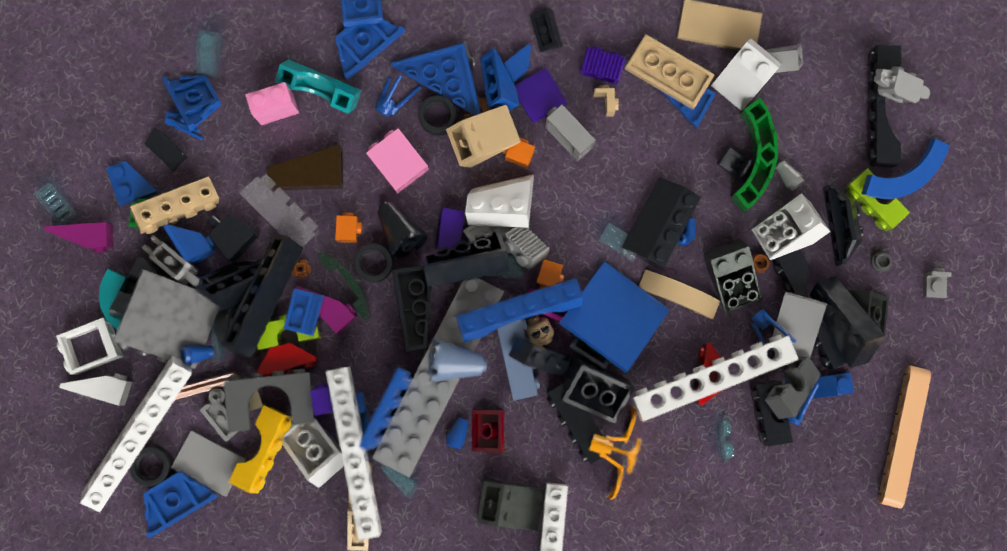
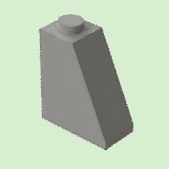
M802 44L766 50L782 64L775 73L797 71L803 65Z

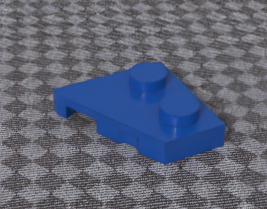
M126 161L106 168L120 206L158 193Z

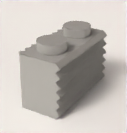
M514 227L503 236L507 253H512L516 257L518 264L522 267L525 266L529 271L539 265L548 255L549 247L527 227Z

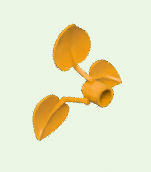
M630 406V426L622 437H610L607 435L603 437L594 434L590 447L591 451L600 453V457L605 458L618 469V481L612 492L606 496V498L611 500L619 492L624 465L621 466L606 455V453L611 454L613 450L627 455L629 459L627 473L629 474L635 464L636 454L640 449L641 439L639 438L630 452L613 447L614 442H611L624 441V443H627L637 416V411L633 406Z

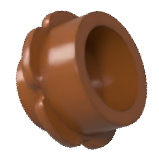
M754 254L752 256L757 273H763L769 268L770 262L765 254Z
M305 259L298 260L292 275L299 279L306 278L311 272V266L308 265V261Z

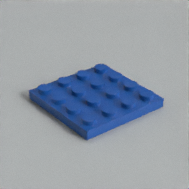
M398 368L358 446L359 448L367 451L380 444L384 436L383 431L389 426L394 416L392 414L394 409L399 407L403 399L401 395L405 389H408L413 379L411 378L413 373Z

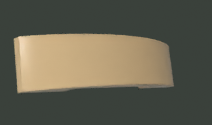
M645 270L639 287L647 293L667 299L712 320L720 303V300L700 290Z

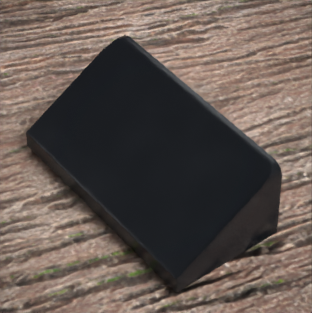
M545 8L531 14L530 18L540 52L563 47L553 10Z
M156 127L144 143L172 171L187 158Z

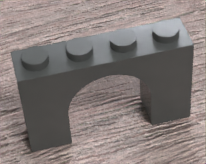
M305 369L292 370L293 374L284 375V371L271 372V376L263 377V373L250 374L248 379H242L241 375L229 376V381H224L228 432L251 429L249 410L251 396L258 388L267 385L277 386L289 396L293 425L314 423L313 403L310 397L312 395L310 394V372H305Z

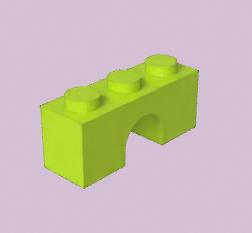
M867 168L845 187L847 195L854 201L857 200L861 205V210L876 220L875 224L879 229L889 231L910 212L897 198L890 200L887 204H881L875 198L861 194L867 175H874Z
M287 315L280 316L277 321L272 322L271 319L269 320L266 330L257 345L258 350H266L282 345L281 334L286 330L283 328ZM319 321L314 336L296 332L299 342L322 338Z

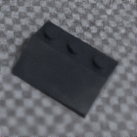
M575 356L565 376L561 400L615 423L635 388L627 378L607 369L603 371L591 362Z

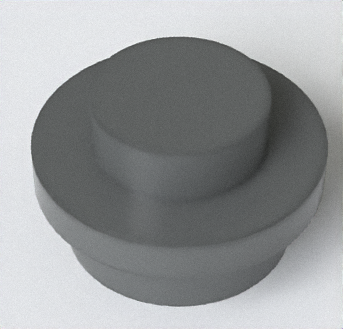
M878 252L872 256L871 265L876 271L884 272L890 269L892 259L888 253Z

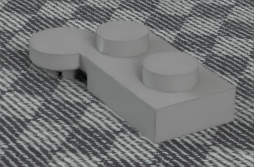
M217 388L209 393L210 403L206 404L200 411L223 440L227 442L240 431L228 432L226 406L223 404L225 392Z

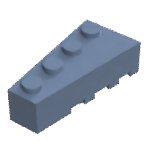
M525 318L497 329L513 401L537 396L536 389L540 388L538 377L533 376L532 369L536 368L525 366L508 356L516 337L530 340L529 337L524 335V330L527 329Z

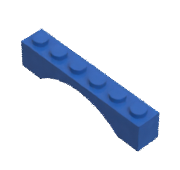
M575 278L457 315V324L463 342L466 343L482 338L500 327L523 318L544 313L564 312L580 307L583 303V295Z

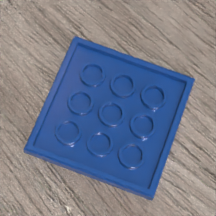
M604 262L582 291V306L568 310L559 324L626 373L670 309Z

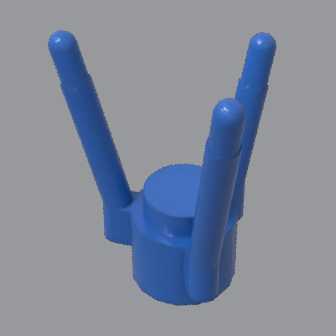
M398 75L389 93L385 96L391 82V78H388L375 109L386 117H389L390 114L395 115L421 89V86H417L394 107L395 102L390 98L402 76Z
M177 109L176 111L168 110L165 115L166 125L181 130L199 140H203V137L197 134L201 132L200 129L195 128L189 132Z
M764 309L751 318L754 322L751 327L763 345L766 342L759 328L761 327L764 330L769 325L778 329L783 335L789 336L793 343L796 342V339L775 322Z
M785 378V384H789L788 378ZM819 382L815 383L806 401H804L799 409L798 414L792 418H784L785 421L800 426L803 415L816 393Z

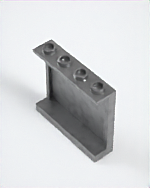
M141 269L138 275L139 279L116 335L112 338L113 341L117 342L116 346L127 350L129 346L137 349L136 353L147 357L149 354L158 356L157 360L167 363L172 355L181 360L180 351L186 345L205 346L220 307L198 293L197 289ZM197 363L192 364V365H191V368H194V369H195L196 366H197Z

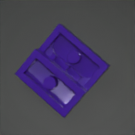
M546 68L515 85L518 100L532 123L546 117L553 107L556 106L558 108L561 105H567L563 94Z

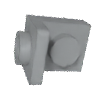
M932 268L931 272L924 273V297L947 298V278L951 277V272H944L945 269Z

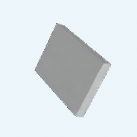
M785 292L777 323L796 339V342H792L797 357L808 356L810 358L827 303ZM774 329L772 337L779 334L782 337H786L778 329Z
M192 430L171 468L178 472L183 471L206 487L226 497L233 484L229 483L236 464L245 463L247 459Z

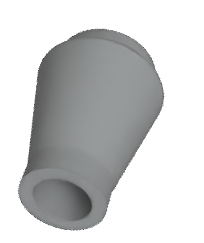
M786 161L781 162L776 167L785 186L792 191L804 183L803 175Z

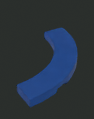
M930 139L927 149L913 169L895 178L867 175L861 194L878 199H893L917 191L936 174L948 153L950 145L938 139Z

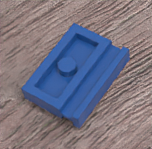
M294 288L283 329L314 336L325 296Z

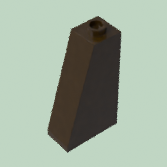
M336 145L267 167V173L264 174V183L271 191L343 189V149L340 145Z

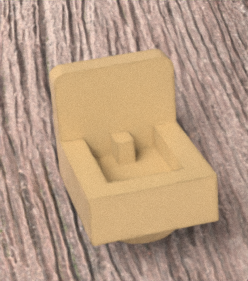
M606 85L598 86L593 91V97H605V116H614L615 110L619 108L618 98H615V88H609Z

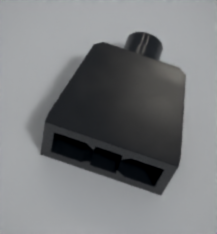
M216 214L208 220V224L214 229L209 234L210 238L233 264L260 236L253 228L229 214L223 220Z

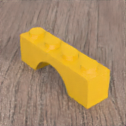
M263 405L255 423L262 439L260 450L252 460L236 464L229 483L248 493H259L264 487L268 471L273 467V460L282 447V440L291 427L292 416L273 407Z

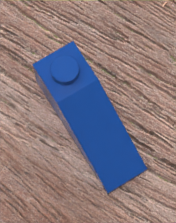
M492 48L480 58L488 108L495 109L507 105L510 112L519 105L517 90L497 50Z

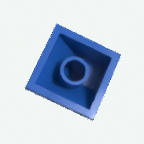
M171 225L164 226V229L186 262L198 265L217 253L213 248L216 244L210 236L206 237L202 233Z

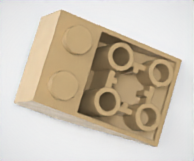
M507 105L467 118L446 129L458 163L463 167H473L521 142Z

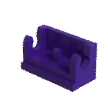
M447 208L440 210L435 250L443 247L451 249L457 242L461 241L465 211Z

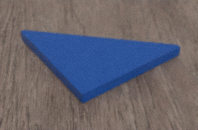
M464 43L390 63L393 68L440 96L446 97L452 103L474 116L481 114Z

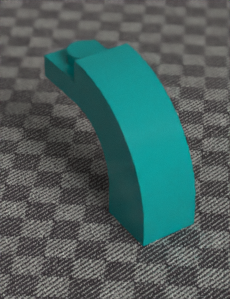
M107 269L100 284L99 303L105 318L112 326L118 329L121 320L109 316V308L118 292L125 293L131 282L128 281L127 277Z

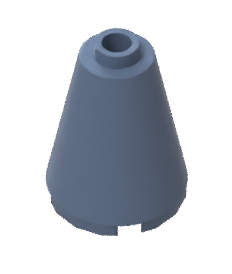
M433 339L431 346H435L434 352L429 354L428 375H432L429 381L436 382L480 376L482 372L486 371L487 359H484L483 354L439 339Z

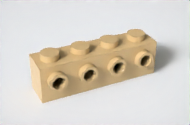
M206 177L130 206L140 233L146 232V234H151L157 231L160 226L174 225L178 222V219L186 217V219L192 218L201 210L209 211L214 209L216 204L219 203V197L210 178Z

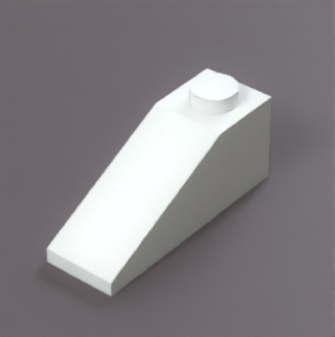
M115 373L114 376H102L61 383L59 388L122 406L126 403L132 381L126 380L127 376Z

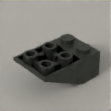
M738 239L703 252L707 270L724 313L762 300L750 247L744 241Z
M484 479L477 523L538 531L545 489Z

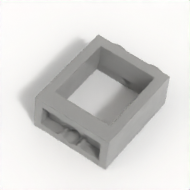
M563 105L558 108L555 106L547 113L548 117L546 118L545 128L578 162L593 148L595 139Z

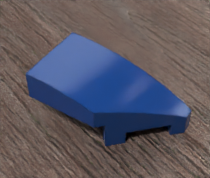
M530 44L504 63L513 83L530 68V53L532 51Z

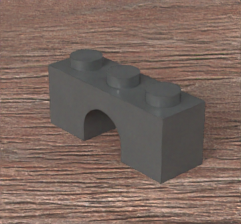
M808 356L799 357L798 360L789 363L783 372L788 378L789 384L774 386L765 399L778 419L792 418L798 414L799 409L804 401H806L810 391L821 375Z

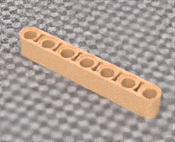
M908 365L904 372L906 375L903 377L900 391L902 395L899 396L896 411L898 415H895L892 430L894 435H891L888 449L890 454L886 458L885 475L882 477L879 491L881 495L878 496L880 504L899 509L903 507L907 495L931 379L930 370Z

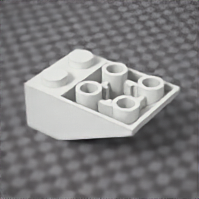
M802 193L752 229L770 260L814 244L830 232L812 203Z

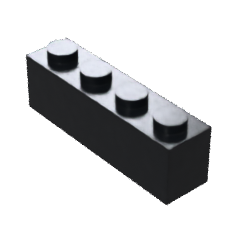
M564 383L547 392L549 397L546 399L552 409L556 407L560 414L557 417L562 426H568L570 430L568 436L573 444L578 443L581 448L578 453L583 461L593 464L603 458L600 457V453L590 450L594 434L603 435L589 412L561 400Z

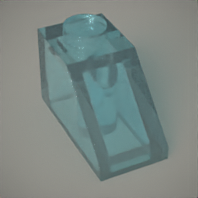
M203 30L198 32L195 48L197 75H206L213 78L218 76L224 39L217 32Z

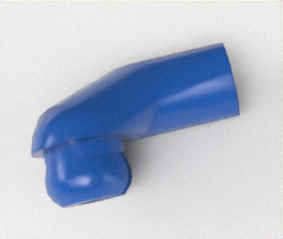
M689 219L686 230L683 231L677 242L681 246L688 245L696 238V219Z

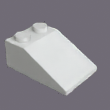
M750 38L711 86L742 111L782 64Z
M315 416L314 423L292 424L282 440V445L305 478L318 488L344 466L340 445Z

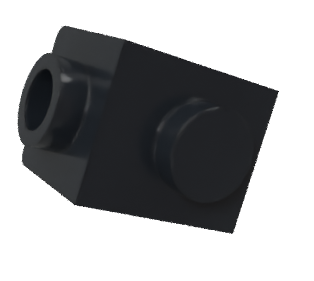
M726 147L716 164L734 177L743 178L750 172L753 161L744 158L731 147Z

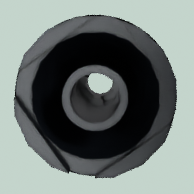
M385 201L380 204L377 214L390 254L395 259L406 257L411 254L409 250L414 247L418 250L427 241L426 233L395 202Z

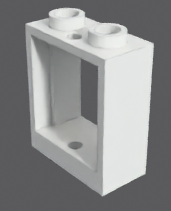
M106 318L98 319L56 336L58 340L57 348L64 356L65 361L63 364L70 375H78L124 357L121 348L116 346L117 342L112 339L116 334L113 326ZM98 329L108 356L80 366L71 339Z

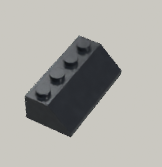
M659 177L622 249L654 268H664L701 197L682 185Z

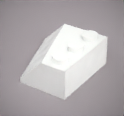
M534 174L473 188L467 195L465 213L468 225L529 228Z

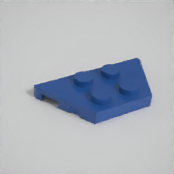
M383 19L384 22L349 26L335 37L346 80L348 81L404 34L405 29L401 26L398 27L390 24Z
M206 75L180 76V80H169L168 77L161 78L189 132L193 131L221 106L220 99Z
M183 471L176 473L143 493L144 504L146 505L145 520L148 523L147 538L153 537L219 497L218 494Z

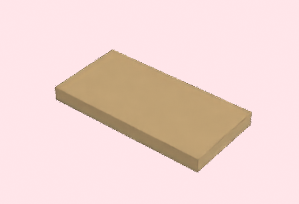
M684 0L677 39L740 51L750 38L756 43L758 42L762 14L693 0Z
M645 34L625 67V70L693 110L714 77L713 73Z

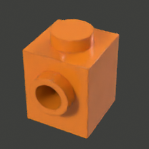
M520 138V143L503 151V154H506V161L528 169L535 146L528 144L529 141Z
M342 213V216H336L335 240L343 243H358V234H362V222H359V218L354 216V213Z
M544 259L536 285H540L539 289L562 283L564 275L561 274L563 265Z

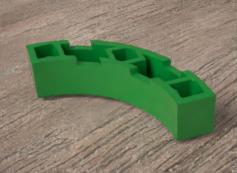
M760 97L745 108L740 115L749 129L753 142V163L750 174L741 189L731 197L743 213L751 208L763 195L773 177L778 158L777 132L772 122V116Z

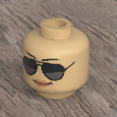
M536 315L527 320V329L524 331L530 341L543 346L553 340L554 330L546 317L539 318Z

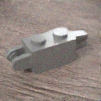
M893 66L891 69L876 70L874 81L879 84L878 92L880 95L898 103H917L920 98L928 99L930 90L923 85L924 80L917 78L916 74L904 72V68Z
M152 235L150 238L158 245L153 251L150 246L145 244L142 247L149 254V258L178 282L186 286L191 283L194 287H198L200 278L196 274L199 272V269L193 264L186 262L182 255L169 244Z

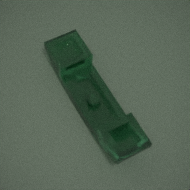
M321 252L317 254L329 272L333 273L335 270H339L359 298L353 304L366 322L369 321L370 311L368 302L355 277L332 257Z

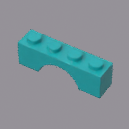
M289 59L279 65L275 83L285 82L291 90H302L319 95L326 99L331 107L347 114L356 109L362 91Z

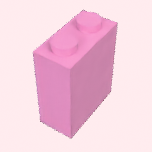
M285 82L245 94L251 114L261 125L299 114L294 95Z
M399 129L389 131L385 134V139L380 143H373L368 148L369 151L366 152L370 160L397 194L429 170L428 165Z

